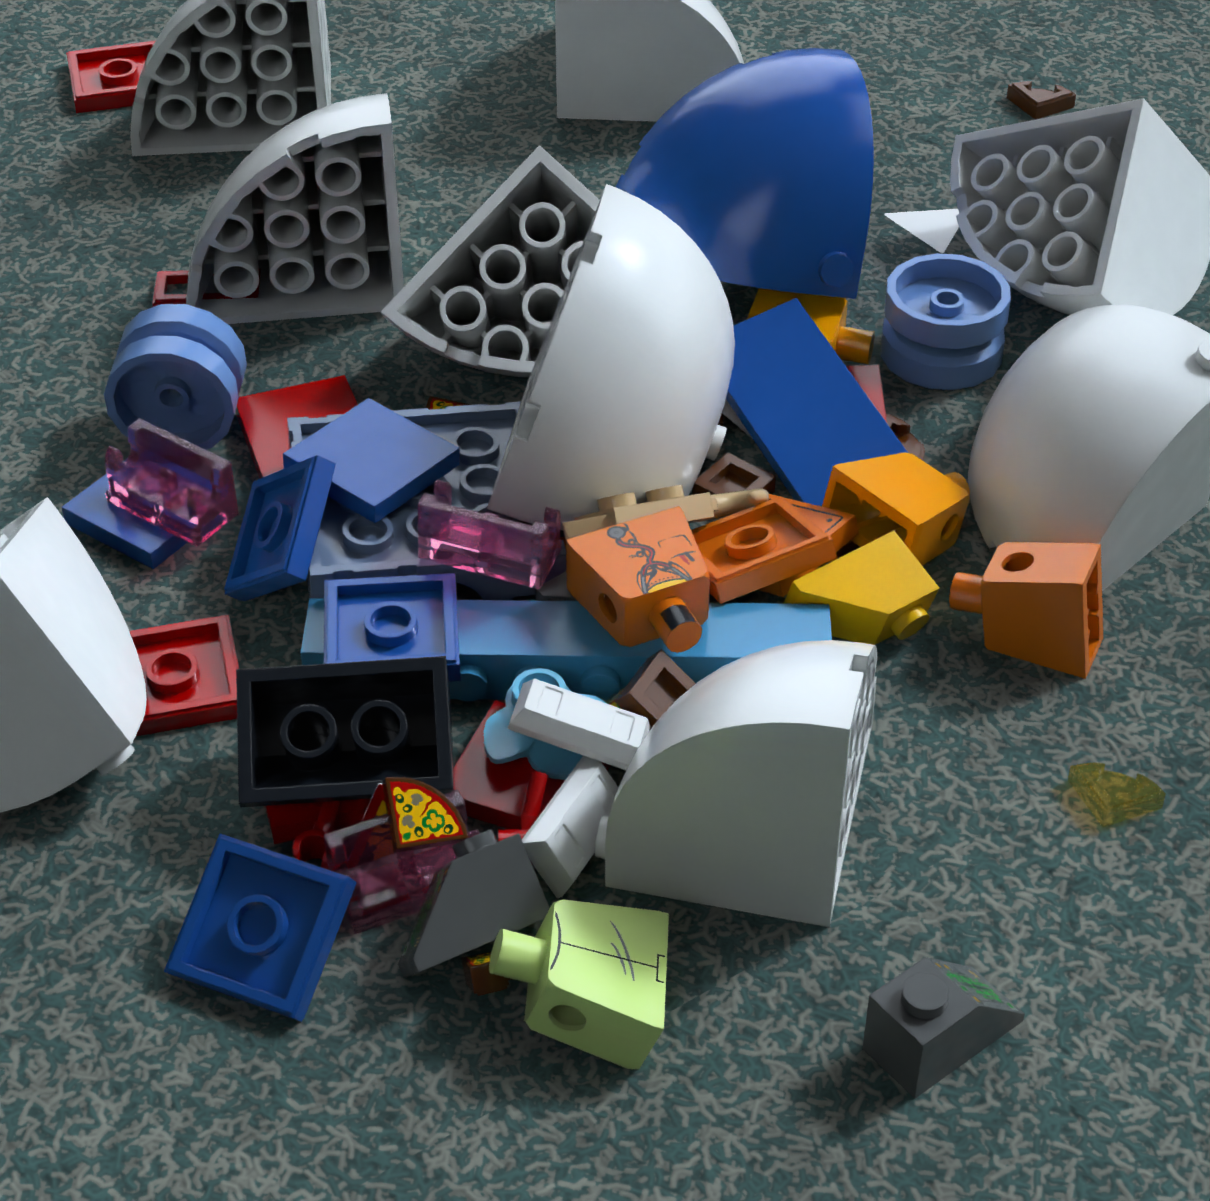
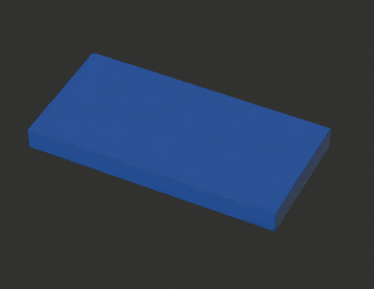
M797 298L733 326L735 338L734 364L726 400L794 500L822 506L834 465L904 452L908 453Z

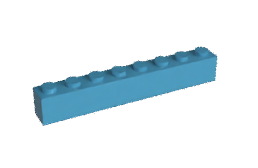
M309 598L300 652L302 665L324 664V598ZM457 600L461 681L449 682L450 699L461 701H475L478 699L505 700L507 691L519 674L530 669L543 668L558 673L572 692L594 695L604 702L614 701L645 660L661 649L697 683L722 666L755 652L802 641L832 640L829 604L709 603L708 619L701 625V638L692 648L676 653L671 652L661 638L633 647L620 645L578 601Z

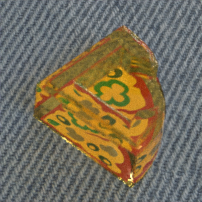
M1096 762L1070 766L1068 782L1102 827L1163 808L1166 793L1156 783L1141 774H1137L1135 779L1122 773L1104 770L1105 764Z

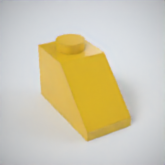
M892 531L794 580L784 603L829 604L832 636L853 642L876 645L893 635H896L899 640H903L919 631L930 618L927 612L940 588L898 534Z

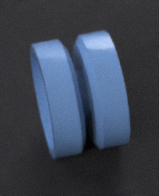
M936 253L914 257L898 265L887 278L885 318L883 319L881 357L888 369L906 382L928 389L957 390L968 388L993 377L1002 364L1005 343L1004 327L1008 322L1011 301L1009 283L1001 272L987 263L963 255Z
M160 304L139 312L125 326L104 392L108 416L123 435L141 447L146 444L162 453H198L213 448L228 434L239 399L238 394L247 367L244 345L230 325L212 312L188 304Z

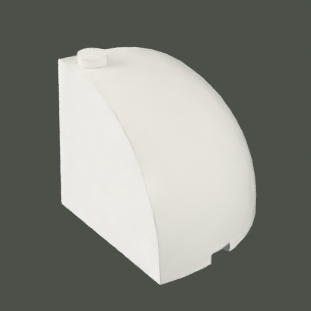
M187 0L164 26L151 48L141 71L132 107L130 132L132 156L254 150L263 141L289 123L310 112L331 105V62L325 0Z
M555 0L557 118L657 122L679 99L702 82L733 65L744 64L738 44L730 28L710 0Z
M387 93L361 96L310 112L289 123L263 141L239 164L211 203L197 235L189 266L186 304L212 312L227 324L381 312L403 289L404 280L393 131ZM259 268H261L258 298H243L249 296L257 289L259 284ZM204 293H222L233 299H203Z
M1144 98L955 136L951 158L950 186L951 192L957 197L959 214L956 215L957 223L965 241L981 261L1001 272L1012 288L1039 304L1069 315L1087 308L1103 305L1140 306L1174 315L1193 297L1206 273L1210 261V175Z
M539 145L382 309L381 314L412 340L454 362L489 373L529 377L600 200Z
M606 184L527 381L487 506L489 510L521 521L562 530L563 522L574 521L575 517L598 512L597 500L601 498L634 492L636 503L647 502L645 492L676 485H682L684 496H688L705 458L713 461L716 459L727 429L718 425L724 407L732 374L735 338L732 315L722 284L709 260L697 244L676 223L640 198Z
M1103 305L1087 308L1067 316L1054 324L1027 347L1003 376L986 406L970 454L968 470L969 497L975 520L989 548H997L1005 542L1101 544L1103 591L1207 505L1210 497V333L1186 320L1162 311L1131 305Z
M48 497L0 530V812L27 806L49 797L76 782L95 768L101 775L117 768L135 751L131 744L146 712L147 697L142 666L121 611L89 554Z
M821 640L775 646L746 655L722 666L698 681L680 696L653 725L638 747L619 785L610 815H603L599 822L595 841V857L605 859V886L830 927L873 723L877 676H875L877 665L876 645L838 640Z

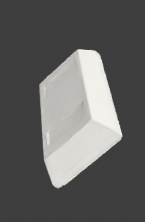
M534 678L523 683L508 729L627 770L635 752L651 730V725L646 717Z
M586 756L580 759L522 839L530 861L556 898H560L566 893L595 853V841L599 822L603 815H610L619 788L600 761Z

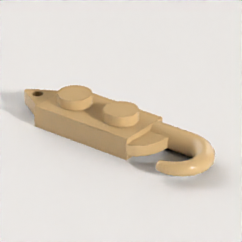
M676 485L645 492L647 502L639 504L636 503L634 492L598 499V512L575 517L574 521L563 522L562 526L565 539H569L677 506L684 512L687 522L694 523L729 516L769 500V493L765 489H752L710 495V492L684 496L682 485Z

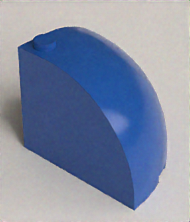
M795 49L772 53L771 56L762 57L745 64L733 65L708 78L685 94L660 117L639 143L640 149L629 164L625 175L621 174L616 188L640 198L676 223L697 244L709 260L721 282L777 291L856 299L870 220L874 145L872 115L866 84L860 68L850 54L839 49Z

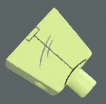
M561 899L552 903L535 937L506 929L499 930L491 952L489 973L528 983L524 1021L531 1030L624 1068L640 1069L664 1030L669 913Z

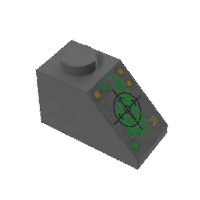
M491 829L452 845L456 859L436 869L398 962L403 977L419 973L494 941L500 929L515 932L545 918L550 908L519 833L497 842Z
M924 957L869 995L862 1049L912 1097L917 1098L1023 1022L1025 1013L971 966Z

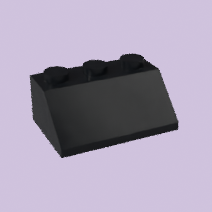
M446 656L236 670L238 792L240 808L371 799L377 785L382 783L386 777L411 778L434 787L442 794L454 793L451 701Z

